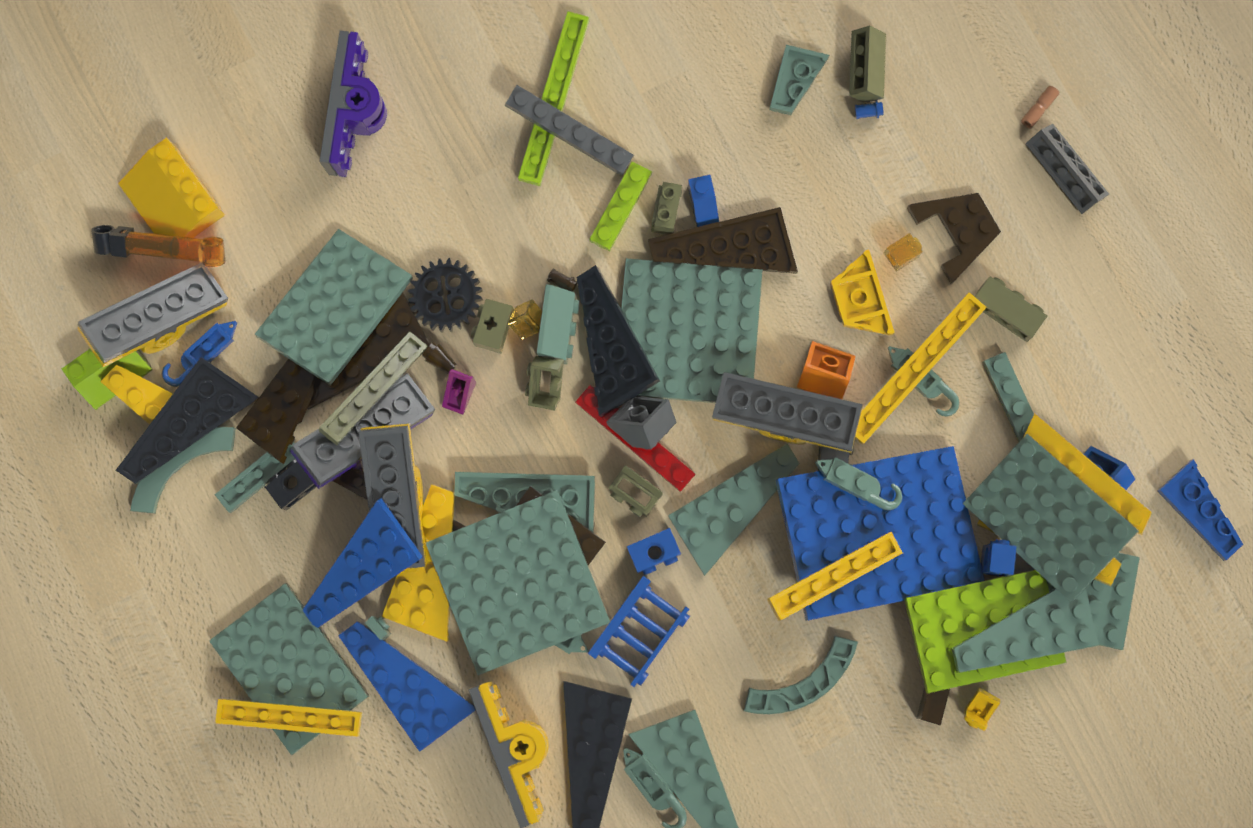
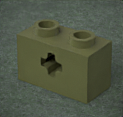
M486 299L484 305H480L477 314L480 320L478 326H474L471 333V339H473L475 347L502 353L514 314L513 306ZM494 321L496 327H492L490 331L487 324L490 325Z

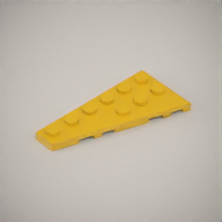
M1034 413L1025 435L1031 436L1138 529L1139 532L1137 534L1142 535L1152 512Z

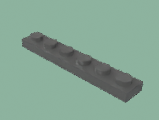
M516 85L505 103V107L621 176L634 156L632 153Z

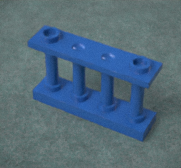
M644 576L588 652L594 659L598 656L606 657L632 676L634 680L630 685L633 687L636 684L640 686L649 675L645 671L677 626L683 627L690 618V615L687 614L689 608L685 607L682 612L677 610L651 591L652 588L649 586L651 581ZM640 597L643 600L646 598L676 620L668 632L637 610L638 607L635 604ZM626 617L629 619L632 617L662 639L654 651L623 629L624 626L621 623ZM612 636L615 638L619 637L648 658L641 670H638L610 649L611 646L607 643Z

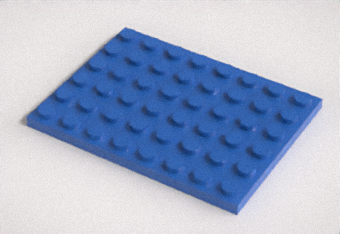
M954 446L852 465L877 478L881 486L879 497L889 502L893 501L896 497L891 484H895L900 488L902 502L894 510L882 509L823 480L824 476L821 471L775 480L797 582L889 532H892L902 551V554L804 607L805 621L905 601V598L985 581L969 510L963 505L966 497Z

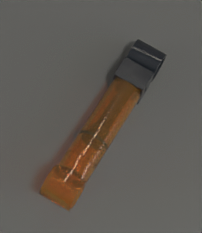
M98 225L91 229L94 252L99 255L111 254V256L127 258L130 254L202 262L207 267L222 266L226 262L224 240L220 237L211 236L197 239L134 232L132 227L118 226L115 229L111 225Z

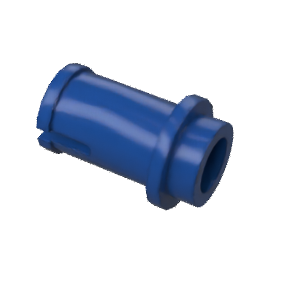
M875 100V103L855 105L856 119L875 116L879 118V116L884 115L883 103Z

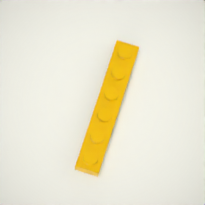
M892 532L886 533L767 598L777 620L780 621L902 554V551Z
M218 699L215 723L359 737L362 712Z

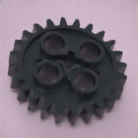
M438 258V265H434L432 261H429L430 268L427 269L421 266L424 273L421 275L415 272L418 280L410 281L411 285L415 287L408 290V293L414 296L409 298L408 302L415 304L410 309L412 312H418L415 316L417 320L424 318L422 321L423 326L431 323L430 328L433 331L439 326L441 333H443L445 327H448L449 331L453 332L454 325L461 330V322L464 321L469 325L468 317L476 318L473 310H479L480 307L476 302L483 301V298L477 295L483 291L482 288L475 287L480 283L479 278L472 279L475 276L473 270L467 273L469 269L467 264L460 268L459 260L454 265H452L450 258L447 259L446 264H443L440 258ZM442 276H445V287L449 293L447 295L450 308L449 315L446 314V304L442 298L444 295L441 283ZM453 278L461 279L460 284L456 287L449 285ZM430 282H437L438 287L435 290H427ZM456 300H463L464 305L460 309H454V302ZM433 304H441L439 312H430Z

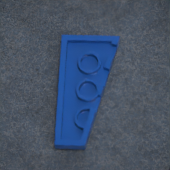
M1192 459L1157 491L1223 561H1226L1244 544L1230 520L1225 517L1220 508V503L1212 495L1208 488L1209 484L1201 476L1195 460Z

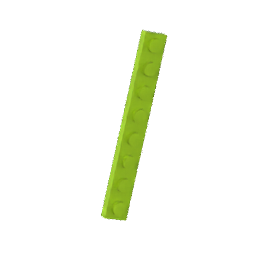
M567 11L542 96L543 101L560 111H563L589 23L588 16ZM534 124L518 180L541 186L555 136Z

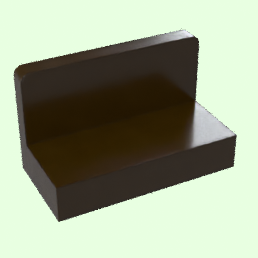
M924 687L916 719L941 726L950 689L926 693Z

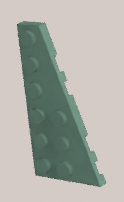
M788 444L668 515L704 576L777 491L775 480L789 477L800 464Z
M455 472V496L499 512L515 507L530 486L543 495L558 490L567 513L594 532L595 476Z
M1055 588L1043 597L1010 614L1005 619L991 625L986 630L953 647L952 653L957 673L1099 646L1086 588L1073 602H1070Z
M695 709L628 734L701 828H739Z

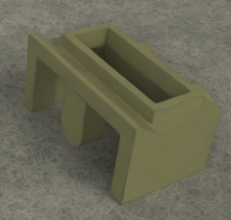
M663 182L662 186L659 185L651 232L666 235L674 233L682 185Z
M536 356L533 362H529L527 376H530V382L527 383L525 396H528V406L555 411L561 400L564 359L555 360ZM541 370L551 372L550 393L540 391Z
M626 465L609 487V490L612 492L610 496L619 503H622L623 500L631 505L629 510L639 517L642 514L647 517L663 495L661 490ZM623 478L652 498L646 507L617 487Z

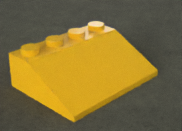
M167 137L149 149L118 183L161 242L176 238L179 240L181 247L225 216L183 156Z

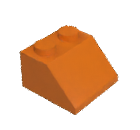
M812 341L797 388L843 399L856 356Z

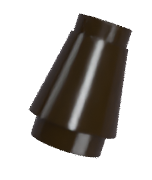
M434 341L422 354L425 362L447 374L457 365L440 344L437 345Z

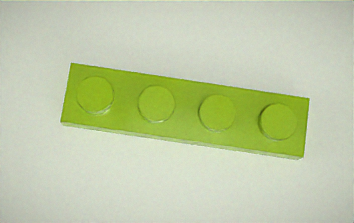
M633 161L631 162L590 237V242L609 252L611 251L649 181L652 171Z

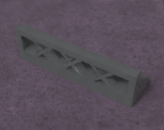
M1054 124L1041 129L1025 143L1081 214L1109 195Z

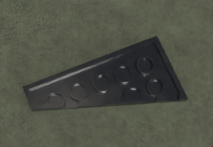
M595 265L579 275L577 283L580 302L584 312L583 321L587 331L586 339L591 371L594 374V390L598 399V415L603 417L660 382V379L599 267Z
M200 357L115 471L134 484L139 483L256 401L259 397Z
M563 681L573 828H600L632 698Z

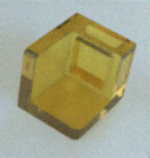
M531 299L514 308L508 325L521 340L540 332L542 310Z

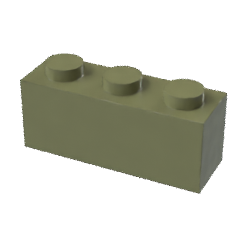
M870 25L851 31L849 96L864 103L884 99L886 33Z
M990 276L974 297L987 307L983 311L986 315L1025 342H1028L1036 334L1047 318V315L1043 313L1044 310L1036 304L1031 305L1024 300L1025 297L1021 293L1011 291L1005 287L1006 284L1001 279Z

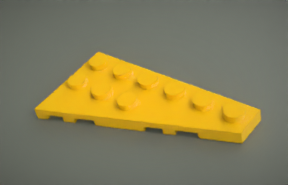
M431 484L421 515L427 562L425 567L407 568L397 575L382 617L448 642L449 602L426 542L452 532L454 492Z

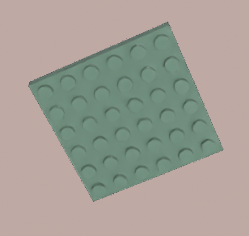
M626 258L621 310L660 379V382L637 396L716 403L724 372L754 379L763 270L711 265L701 266L687 263H661L651 260Z
M558 490L426 542L477 675L610 623L609 616Z

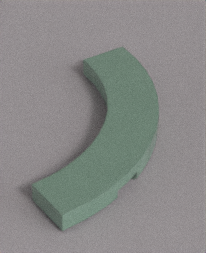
M219 427L214 429L141 480L136 487L130 511L156 514L157 504L169 478L190 462V460L200 455L220 451H233L236 428Z
M834 636L826 657L809 676L785 688L773 690L749 688L743 711L755 714H777L794 711L813 703L833 688L843 676L852 661L858 642Z

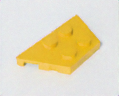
M868 249L841 274L836 276L830 285L843 327L893 335L895 332L870 250Z

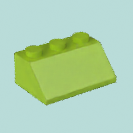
M88 349L61 368L73 387L95 410L116 396L100 382L116 364L141 377L153 370L140 350L103 367L92 350Z

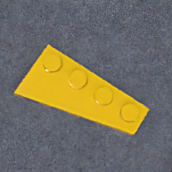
M117 364L100 381L149 425L173 395V393Z

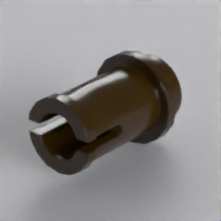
M554 268L547 278V282L571 292L577 286V281H575L574 277L570 278Z

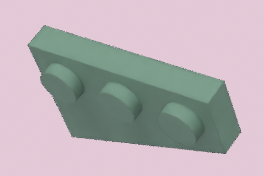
M786 45L769 110L792 115L830 55Z

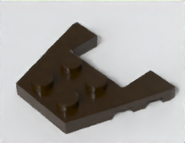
M979 193L913 203L907 207L916 225L938 215L960 252V255L940 266L950 284L969 267L1001 232Z

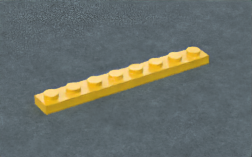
M970 292L961 300L862 410L855 439L863 445L987 308Z

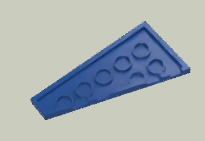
M382 498L374 504L302 611L315 627L319 628L423 557Z
M356 622L338 635L419 752L476 711L473 704L403 655L395 647H392L384 640H380L373 631L360 622Z

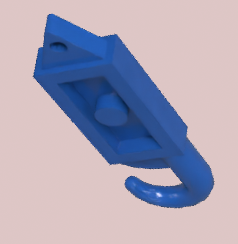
M237 322L216 323L191 345L181 357L182 366L186 371L178 378L172 379L169 377L168 370L171 364L167 363L162 371V378L169 386L178 387L200 357L209 363L234 341L232 338Z

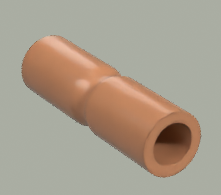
M1048 86L1038 98L1036 104L1022 118V124L1032 129L1044 114V111L1049 108L1060 94L1059 91L1053 86Z

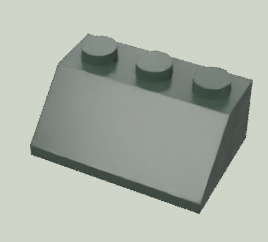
M546 284L537 355L539 357L555 360L564 359V364H567L568 358L572 359L574 345H570L571 336H575L577 324L573 322L574 313L578 314L579 300H576L574 292Z

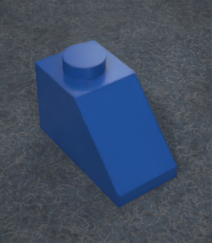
M711 175L688 179L687 187L696 226L700 227L719 222Z

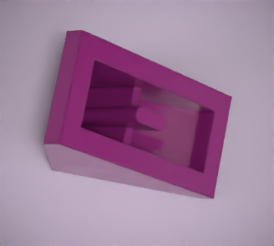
M451 369L442 407L463 415L476 385L475 379L472 376Z

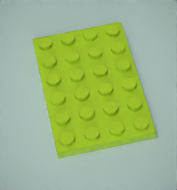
M1034 570L905 598V605L926 693L1067 663L1063 652L960 673L956 671L952 648L1005 619L1034 600L1048 594L1049 589L1046 579Z

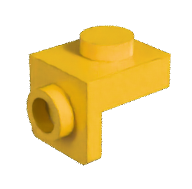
M979 687L964 709V720L971 727L985 731L988 720L1000 704V699Z

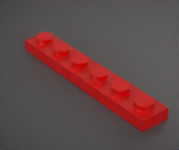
M591 385L575 401L580 408L680 493L696 475L660 443H657L652 449L632 447L607 425V421L619 409L616 408L605 416L600 417L598 415V399L595 395L594 387Z

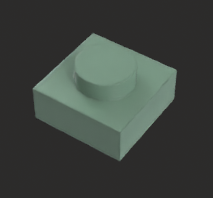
M371 616L365 622L380 640H385L391 635L388 630L390 626L382 617Z

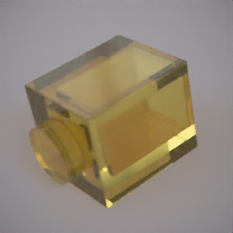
M909 233L888 246L884 251V255L897 272L920 257L923 252L921 250L922 245L916 237L913 238Z

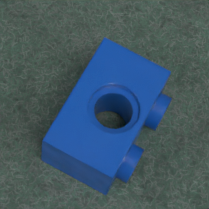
M670 528L627 546L637 573L643 572L644 575L656 571L655 566L661 563L668 566L677 562V557L681 555ZM654 546L660 548L662 552L661 557L655 560L648 556V550Z
M999 539L990 541V544L983 545L981 557L982 573L1000 577L1014 575L1017 546L1010 545V541Z

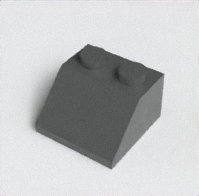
M635 396L627 401L607 421V425L632 447L644 449L655 447L677 423L669 399Z

